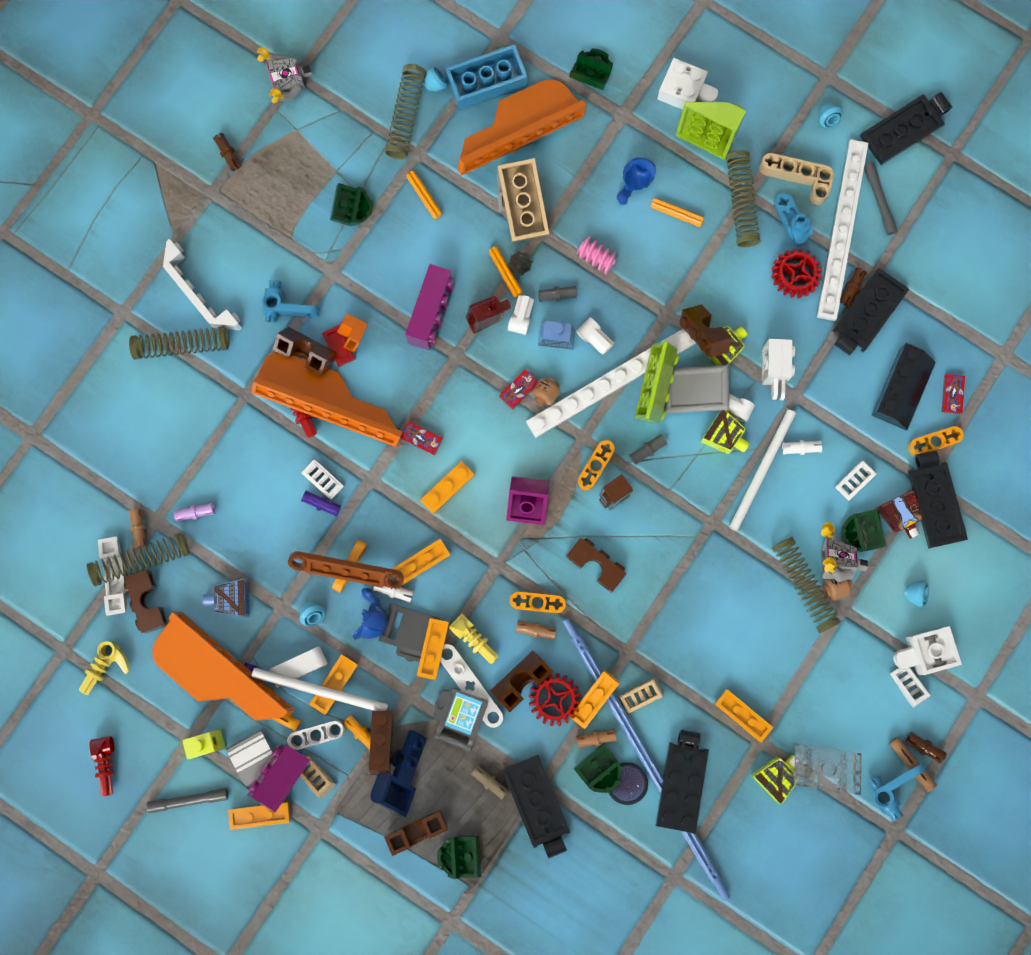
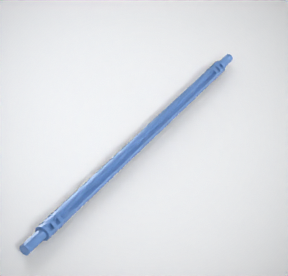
M568 618L563 621V624L572 638L571 642L596 682L602 671L581 634L577 633ZM613 692L606 702L660 794L663 776ZM681 831L711 884L715 885L723 901L729 899L730 895L720 880L721 876L697 835Z

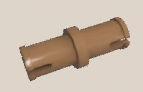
M141 508L128 510L134 548L136 549L138 546L143 548L144 544H146L144 532L146 526L143 525Z
M518 620L515 633L532 635V638L542 637L554 640L556 628L541 626L536 622L532 624Z
M615 729L601 732L596 730L591 734L576 736L578 749L592 745L597 747L602 743L617 741Z

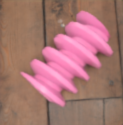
M588 236L580 245L576 255L580 252V259L586 257V262L592 261L593 267L599 264L598 270L602 271L605 268L604 273L608 275L618 258L615 259L616 252L609 255V248L603 251V244L596 247L597 240L590 243L591 236Z

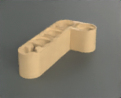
M774 153L766 154L759 165L760 172L765 176L812 186L809 199L814 205H822L830 194L834 172L829 166ZM788 166L791 171H786L783 167ZM802 170L807 171L809 175H804ZM820 175H825L827 179H822ZM816 192H821L824 197H819Z

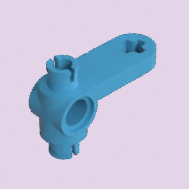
M779 194L774 200V208L791 240L796 245H802L813 235L810 220L805 214L800 213L790 195ZM780 202H787V206H784L783 204L780 205Z
M269 280V288L265 289L262 298L266 322L271 323L273 321V323H277V315L308 318L319 317L320 309L318 307L284 304V291L280 289L282 282L279 280H275V282L274 280ZM277 300L275 306H269L270 301Z
M923 763L886 785L883 784L880 776L868 782L874 790L871 793L874 802L880 807L884 815L886 813L889 814L893 822L904 816L898 807L901 803L896 797L894 789L925 772L927 769ZM881 792L889 794L890 801L888 803L881 801Z

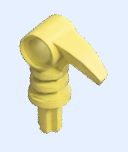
M461 614L449 626V629L459 639L464 637L463 641L465 643L468 641V646L474 647L472 651L474 654L479 652L492 664L497 660L498 654L487 644L489 640L485 637L482 639V634H477L478 630L476 628L472 629L474 625Z
M102 642L98 646L97 653L99 656L94 657L95 663L91 662L92 668L85 670L87 676L79 688L81 693L89 695L97 681L104 679L102 673L107 672L106 666L110 667L114 661L117 662L125 674L130 672L128 660L117 643ZM110 645L112 653L108 656L105 650Z

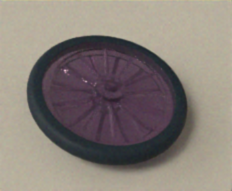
M628 762L621 763V781L614 790L608 793L614 801L620 804L633 805L641 801L646 795L648 778L644 770L638 765Z

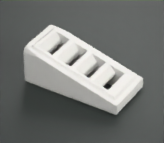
M315 459L302 472L330 500L344 487ZM316 467H318L319 469H318V470L314 473V475L311 477V476H310L311 472H312ZM323 472L325 475L316 482L315 480ZM329 477L331 480L324 487H322L321 485ZM335 483L336 486L328 493L327 490Z
M861 460L835 488L849 501L877 473ZM860 468H863L868 473L867 477L859 471ZM855 473L863 479L861 483L853 476ZM850 478L858 485L856 488L848 482ZM844 484L852 490L850 494L842 487Z
M910 667L898 668L890 673L913 708L931 696ZM905 671L908 673L906 676H904V677L901 678V679H899V678L897 677V676L901 675L902 673H904ZM911 678L912 682L904 686L903 682ZM916 685L917 688L909 693L908 689ZM921 692L922 695L914 700L912 696Z

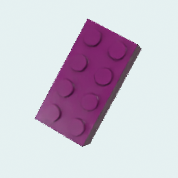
M429 264L405 333L408 344L429 351L431 345H435L437 340L436 330L441 328L443 322L442 313L447 310L449 305L448 295L453 293L455 287L451 270Z

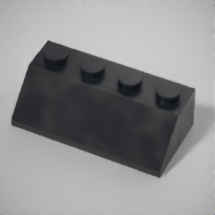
M908 343L900 347L871 416L906 431L908 430L936 363L924 350Z

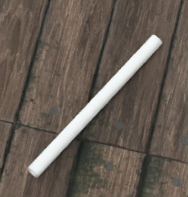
M786 411L729 526L730 529L738 531L796 415L794 411Z
M254 668L252 677L369 710L386 711L388 704L262 669Z

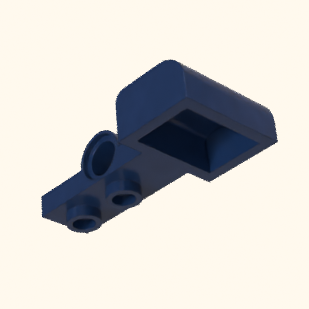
M409 730L403 748L397 750L392 756L391 763L395 766L393 775L379 773L377 775L370 795L374 803L399 816H407L416 788L410 784L424 749L426 737L416 731Z

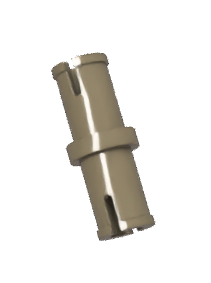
M480 765L471 773V776L484 785L483 788L492 791L500 800L508 793L509 789L498 782L494 775L491 776L482 769Z

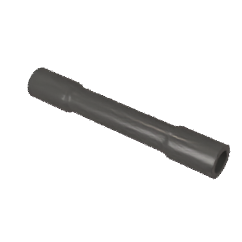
M874 162L864 165V171L882 216L886 234H895L898 230L884 196Z
M224 788L201 794L148 801L147 811L148 813H155L178 807L228 800V790Z

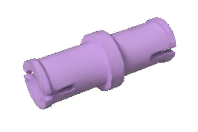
M213 502L199 506L194 504L189 508L174 510L176 522L192 518L197 520L199 517L215 514Z

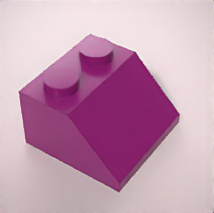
M512 476L506 520L544 525L550 481Z

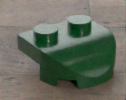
M592 48L589 52L582 50L577 56L569 77L604 90L610 78L613 62H610L608 59L609 55L602 50Z
M338 183L336 185L330 220L348 226H355L369 218L373 210V202L366 194L367 191L359 186L353 188Z
M878 509L853 514L847 518L842 526L841 534L843 541L847 545L856 547L857 551L863 552L888 547Z
M604 743L573 768L587 787L594 792H611L621 781V765Z
M479 836L453 837L447 839L442 847L439 848L437 854L438 865L440 869H443L448 874L449 878L481 877Z

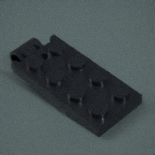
M942 92L935 95L930 101L923 94L864 131L860 137L864 142L868 143L869 150L880 165H883L943 127L945 123L940 116L950 111L953 106Z
M878 268L832 330L834 333L837 331L841 333V336L834 345L849 356L857 346L862 348L861 352H864L907 294L909 288Z
M936 450L916 454L915 462L919 469L909 470L908 475L913 493L915 494L916 504L920 510L919 513L922 515L921 523L928 549L968 540L948 464L945 462L939 465L940 459Z
M680 730L678 745L672 742L668 744L655 826L696 834L709 749H698L700 733ZM687 754L689 755L688 760L685 759V755Z
M539 755L502 769L533 848L543 844L548 859L566 852L567 849L561 836L571 832ZM550 827L551 830L546 832L545 828Z

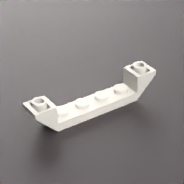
M168 239L166 241L163 262L164 269L213 328L225 326L228 330H241L242 327L238 324L241 320L234 312L230 314L226 309L217 316L211 307L207 309L204 306V303H206L204 298L199 293L196 295L192 291L195 287L188 279L186 281L183 280L181 277L183 272L177 265L185 259L182 255L184 250L177 242L173 244Z

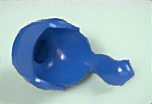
M636 157L625 165L623 170L625 186L617 194V200L620 205L627 204L633 190L647 188L652 183L656 173V166L652 161Z
M363 588L361 590L362 596L371 604L368 611L363 609L364 622L354 632L352 636L354 640L359 638H377L384 633L388 625L387 614L381 607L379 598L369 588Z

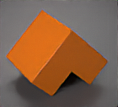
M347 313L337 333L347 337L344 348L355 352L368 324Z

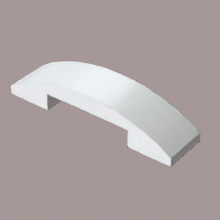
M118 537L98 540L99 557L104 559L109 576L113 578L112 570L107 560L108 556L111 559L114 572L119 577L118 568L113 557L114 554L117 557L122 573L125 575L124 565L119 554L122 551ZM103 568L104 580L106 581V573ZM120 575L119 579L114 576L113 581L108 578V582L105 583L106 596H104L106 616L127 612V593L124 589L123 584L125 580L122 575Z

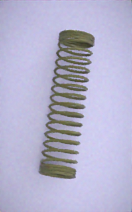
M406 64L403 66V76L399 83L398 98L394 105L393 120L389 127L388 142L384 150L387 156L394 159H406L408 156L406 149L410 148L407 145L411 143L408 138L412 137L410 133L413 132V129L411 127L415 126L413 122L416 120L413 116L417 115L415 111L418 110V107L416 105L420 104L418 100L421 96L419 94L422 93L421 89L423 88L421 83L425 82L423 78L426 76V70L416 64ZM408 70L418 71L422 74H415ZM405 76H408V77L413 78V79H422L423 81H422V82H418V81L410 80V79H408V78L405 77ZM410 81L413 83H418L422 87L411 86L406 84L405 82ZM403 87L418 89L420 93L408 91ZM407 92L419 96V98L408 97L402 93ZM401 98L412 99L417 101L418 103L412 104L403 101ZM400 104L413 105L417 109H409L401 106ZM398 109H406L415 113V115L403 113ZM398 115L410 116L414 120H406L399 117ZM396 120L407 121L413 125H403ZM395 126L407 127L412 131H404ZM395 131L407 133L410 137L398 135ZM392 137L404 138L409 142H401ZM392 143L404 144V145H406L408 148H403V147H400V146H396V145H393Z
M745 150L734 151L726 155L727 168L729 169L727 173L729 174L728 179L731 186L730 196L732 197L731 202L734 209L732 213L734 214L733 219L736 220L734 225L736 226L735 231L737 233L735 236L737 237L736 243L738 247H751L761 242L760 234L753 233L759 230L758 227H753L758 224L757 221H754L758 217L754 215L757 212L753 209L756 205L751 204L755 202V199L751 198L755 194L751 192L754 190L751 187L753 182L749 181L752 179V176L749 175L752 172L749 169L751 165L748 164L750 162V153ZM736 156H745V157L738 158V159H730V158L736 157ZM749 165L747 168L733 169L738 166ZM750 171L746 174L734 175L737 172ZM741 177H751L746 180H735ZM745 182H750V183H751V184L745 185V186H735V185H737V184L745 183ZM752 188V189L749 190V191L736 192L737 190H740V189ZM744 194H753L748 197H738ZM734 198H735V199H741V200H738V201H736V202H733V199H734ZM744 200H753L748 203H738ZM750 205H753V206H754V207L746 208V209H738V208L744 207V206H750ZM740 210L741 212L736 214L734 211ZM748 211H755L751 214H740ZM735 216H744L739 219H735ZM748 217H756L750 220H741ZM737 221H738V222H744V223H741V224H739V225H736V222H737ZM748 223H756L754 225L741 226ZM747 229H756L754 231L742 232ZM738 233H748L740 237L737 236Z
M225 326L218 327L220 349L216 345L215 328H212L213 350L210 346L208 328H206L208 350L204 347L202 329H200L201 351L198 348V335L195 329L193 332L196 345L195 352L192 349L190 330L187 332L190 346L189 352L186 350V336L183 330L181 332L184 347L183 353L180 350V337L177 331L175 332L178 348L177 354L174 351V338L171 331L169 333L171 354L168 352V338L165 332L163 333L165 355L162 353V339L159 333L157 334L159 356L156 354L154 334H151L153 356L150 355V340L147 334L145 335L147 357L144 355V341L141 335H139V338L136 335L130 336L129 349L134 360L142 359L143 357L147 359L149 356L153 358L155 355L160 357L161 354L164 357L167 354L172 356L173 353L178 355L179 352L184 355L185 351L187 354H190L191 351L195 354L197 350L200 353L203 350L208 352L209 349L212 352L215 349L226 351L229 349L228 332Z
M180 532L174 535L178 545L179 556L173 546L171 537H168L172 547L173 558L166 546L165 539L162 538L167 560L162 553L158 540H156L161 562L155 553L152 542H150L155 564L149 555L146 544H144L149 566L143 558L140 546H138L143 569L137 560L135 550L132 548L137 571L126 550L131 573L127 569L123 555L120 552L125 575L122 573L117 557L114 554L113 557L118 568L119 577L113 570L109 556L107 560L112 570L113 578L109 576L104 559L101 558L106 573V581L101 574L96 560L95 564L93 562L87 563L86 567L91 583L96 587L102 584V580L107 583L108 578L113 581L114 576L119 579L120 575L125 577L127 572L132 575L133 570L138 573L139 568L144 571L145 566L150 569L151 563L156 567L157 561L161 565L163 559L168 563L169 557L174 561L175 554L178 558H181V553L184 557L189 556V549L183 533Z
M792 536L771 547L773 552H776L788 546L776 554V557L792 551L780 559L779 562L796 556L782 566L784 568L799 562L786 570L785 573L802 567L788 577L790 579L805 573L791 582V584L809 578L794 588L796 590L811 584L797 595L815 589L801 598L800 601L819 594L803 606L823 599L806 611L809 612L826 605L810 615V617L830 610L813 621L815 623L832 616L816 627L819 631L818 633H822L838 625L841 621L839 617L834 618L837 615L836 613L829 614L834 608L825 609L830 605V602L821 604L827 597L818 598L824 593V591L816 592L821 588L820 585L812 587L818 580L808 582L815 575L812 574L804 577L812 571V569L802 571L809 565L808 563L798 566L806 558L794 561L802 555L801 552L790 556L799 547L786 551L796 544Z

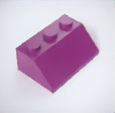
M284 744L275 748L272 753L273 758L262 767L260 777L257 781L254 780L248 788L249 793L247 794L274 812L277 811L310 762V759Z

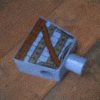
M544 321L539 329L538 346L573 350L575 337L573 325L565 322Z
M240 579L214 585L213 594L203 595V605L214 606V613L249 617L248 580Z

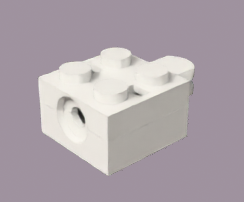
M673 58L657 99L683 110L685 102H716L718 89L704 83L708 71Z
M769 339L762 348V385H771L772 400H776L777 396L779 400L785 399V384L795 374V365H792V357L795 356V346H792V340Z
M950 626L905 637L909 648L898 650L893 657L896 666L899 668L914 666L917 675H927L962 665Z

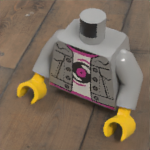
M260 47L257 53L262 55H259L257 59L259 62L267 60L266 66L273 85V89L269 93V96H274L272 102L276 104L278 101L295 100L302 90L305 89L302 79L312 76L310 66L298 67L295 58L271 53L266 48Z
M831 522L822 525L821 535L826 537L820 551L822 579H835L837 582L852 580L857 570L866 572L868 561L858 559L857 548L840 541L836 534L833 533L835 528Z

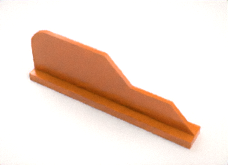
M543 80L500 100L493 125L465 138L459 158L458 171L461 175L469 173L583 118L587 104L583 100L578 101L563 83L556 80Z
M278 352L271 353L265 358L253 382L252 394L394 447L397 446L402 431L395 427L386 410L353 398L339 372L330 369L320 376L305 367L307 360L297 356L287 358Z
M172 612L168 618L170 620L153 645L152 655L157 666L198 702L229 698L255 721L285 718L292 715L295 709L262 680L253 678L252 672L204 630L183 612Z

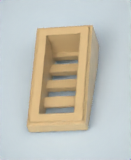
M654 677L619 697L629 714L663 697L664 692ZM650 685L653 686V688H654V690H655V692H656L655 695H653V693H652V691H651V689H650V687H649ZM644 688L649 696L648 699H646L642 691V689ZM636 692H638V694H639V696H640V698H641V700H642V702H640V703H639V701H638L636 695L634 694V693H636ZM628 696H631L635 706L632 707L629 699L627 698Z
M307 755L306 757L310 759L309 763L311 766L305 773L302 772L300 777L318 798H324L337 784L310 755ZM314 770H316V772L309 778L308 776H309ZM321 776L322 778L315 784L314 781Z

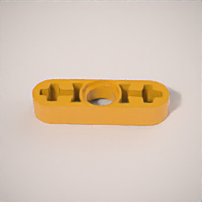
M953 426L921 436L910 441L908 451L915 456L916 454L946 448L961 442L964 433L961 428ZM952 432L954 434L957 433L958 436L955 439H945V437L952 434ZM933 436H937L940 439L941 443L939 446L932 445L931 438ZM926 442V445H927V446L922 447V448L919 449V450H918V449H914V446L916 445V443H917L918 445H921V444H924V443Z
M601 441L578 478L577 483L580 489L588 491L594 487L615 451L614 444L611 441ZM606 445H609V450L611 452H606L603 457L604 459H607L606 461H604L601 457L595 456L596 454H598L599 456L601 455L603 451L601 446L605 447ZM594 460L599 461L602 465L598 471L591 468V462ZM587 469L590 473L597 475L596 478L593 475L591 476L589 481L592 483L591 485H582L583 481L581 479H586L589 475L586 472Z
M359 539L349 554L347 561L359 563L368 544ZM336 579L332 589L342 593L348 581Z
M515 592L510 597L511 606L517 610L561 613L566 607L564 598L557 595ZM517 595H520L521 599L527 600L526 596H531L529 600L530 608L525 607L527 603H520V606H516L513 598L515 599ZM535 597L542 598L543 606L541 608H535L532 605V600ZM546 598H550L549 602H555L556 599H559V603H562L563 606L555 610L554 606L549 605V610L545 609Z

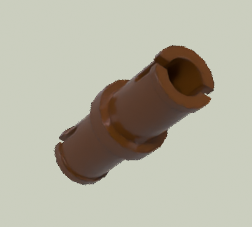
M219 133L220 137L218 134L215 135L213 140L221 151V157L225 158L230 170L235 171L234 167L239 169L242 165L234 154V148L226 140L223 133Z
M855 268L850 281L845 285L846 289L840 299L841 304L844 302L843 305L849 307L856 292H859L861 289L860 285L867 274L865 270L862 272L863 269Z
M913 732L909 733L910 735L907 736L905 743L918 749L920 754L927 755L940 764L942 760H945L946 752L932 745L931 741H925Z

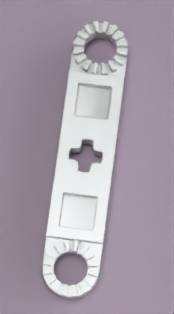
M445 644L443 650L446 648L451 649L453 656L449 660H445L441 656L440 662L461 691L488 701L483 721L489 727H498L503 721L502 712L455 647ZM466 681L475 682L474 691L465 689L467 686ZM496 712L499 715L498 722L490 723L488 721V714Z

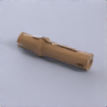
M899 737L889 742V746L893 748L909 770L920 765ZM926 771L914 778H917L926 789V792L932 791L937 786Z

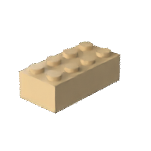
M535 158L498 165L497 170L512 243L548 236L549 229Z

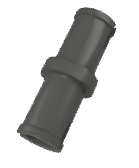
M556 286L554 289L538 290L539 302L550 300L558 302L560 299L577 298L576 286L563 288Z
M660 434L649 443H643V446L629 454V457L636 465L646 457L653 456V453L667 445V442Z

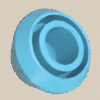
M436 67L429 68L424 78L425 87L429 91L434 92L446 89L448 80L443 72Z
M833 103L823 105L819 111V123L824 128L835 127L841 122L843 117L842 108Z
M925 581L911 583L910 586L906 587L905 597L912 604L922 607L926 605L929 598V585Z
M314 601L305 602L299 610L300 622L304 626L311 627L319 624L325 615L324 608Z

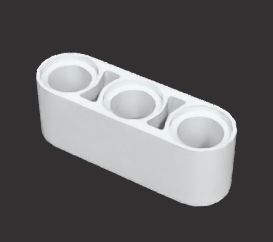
M319 646L268 671L299 679L328 665ZM275 684V687H276V688H279V687L282 686V685Z
M337 720L290 734L287 743L290 748L299 750L342 737L345 734L346 726L342 724V721ZM334 724L339 725L341 728L339 735H334L331 731V727ZM316 729L321 732V739L319 741L312 737V733ZM296 735L302 738L300 746H296L293 742Z

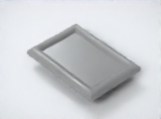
M728 365L673 369L674 380L672 384H669L668 391H670L668 402H665V414L729 410Z

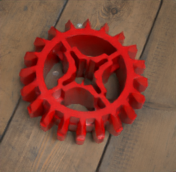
M793 248L791 253L786 250L784 255L780 254L778 256L779 260L776 259L773 263L775 266L771 268V271L774 272L771 278L776 279L773 285H779L777 290L781 291L783 289L784 296L790 293V298H794L796 294L798 299H800L802 295L807 297L809 292L814 293L815 287L820 285L819 281L822 279V275H820L822 268H818L820 261H814L816 255L810 257V251L804 254L803 248H800L798 252ZM799 261V264H787V262ZM805 265L808 267L810 273H808L805 270ZM798 268H800V270L798 271V276H796V278L793 279L795 276V271H797ZM783 271H784V274H786V275L788 276V278H789V281H788V282L786 281V279H785L784 276H783ZM796 282L804 283V282H805L806 285H804V286H794V283H796Z
M551 673L549 680L545 679L543 683L538 685L537 689L531 687V690L535 691V695L529 694L528 696L529 698H534V702H529V706H536L531 712H539L536 719L538 720L543 716V724H546L547 719H550V726L554 725V720H557L558 726H561L560 719H564L565 723H569L566 717L569 715L574 719L575 716L571 712L572 710L579 712V709L574 706L575 704L579 705L581 702L575 700V697H580L581 693H574L579 687L577 685L574 687L570 686L574 680L571 679L567 683L565 682L567 675H564L561 680L559 679L560 673H556V679H553ZM550 683L563 684L567 689L556 693ZM545 686L548 698L539 704V693ZM549 690H551L555 696H560L564 694L560 697V700H558L560 701L558 703L560 709L554 702L545 705L549 702V699H552L550 698L551 693ZM571 695V704L565 712L561 704L562 700ZM549 706H554L560 715L551 716L542 710Z

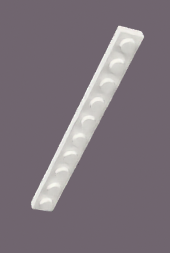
M851 139L848 142L816 318L836 321L868 148V143Z
M684 329L661 341L668 342L677 348V354L696 344ZM651 348L527 420L526 424L534 437L541 436L644 375Z

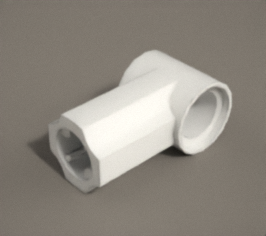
M525 295L518 296L514 314L511 315L508 331L523 335L527 334L534 299Z
M590 317L576 330V333L582 340L587 343L589 342L602 355L606 354L614 345V342L601 331L598 323Z
M729 394V410L726 411L732 414L731 416L734 419L747 423L755 405L749 400L739 399Z

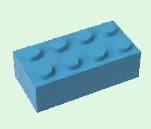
M515 44L445 68L446 78L458 110L528 87V77Z

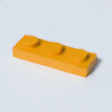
M461 461L420 501L434 515L475 474Z
M439 539L392 569L398 570L404 575V585L451 555L442 540Z
M429 619L417 676L436 680L449 622Z
M341 654L321 686L342 691L358 667V664ZM315 695L309 705L327 715L336 700Z
M606 670L603 671L576 707L579 709V712H572L575 716L573 720L582 728H587L621 682Z
M728 689L714 703L715 706L760 743L774 728Z
M282 802L276 812L267 809L263 805L228 810L230 830L291 822L289 802Z

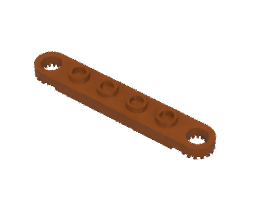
M300 551L292 552L288 559L289 567H292L295 571H306V573L378 587L385 586L391 589H399L404 582V575L400 571ZM294 558H297V560L300 559V561L303 563L295 562ZM394 576V578H398V581H392L390 577L393 578Z

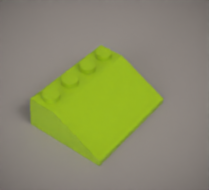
M685 102L675 136L725 160L736 139L746 110L738 104H731L729 102Z
M664 341L651 346L634 419L654 424H660V421L664 420V404L669 400L670 391H668L669 384H672L674 380V373L672 371L679 359L678 349L668 342Z

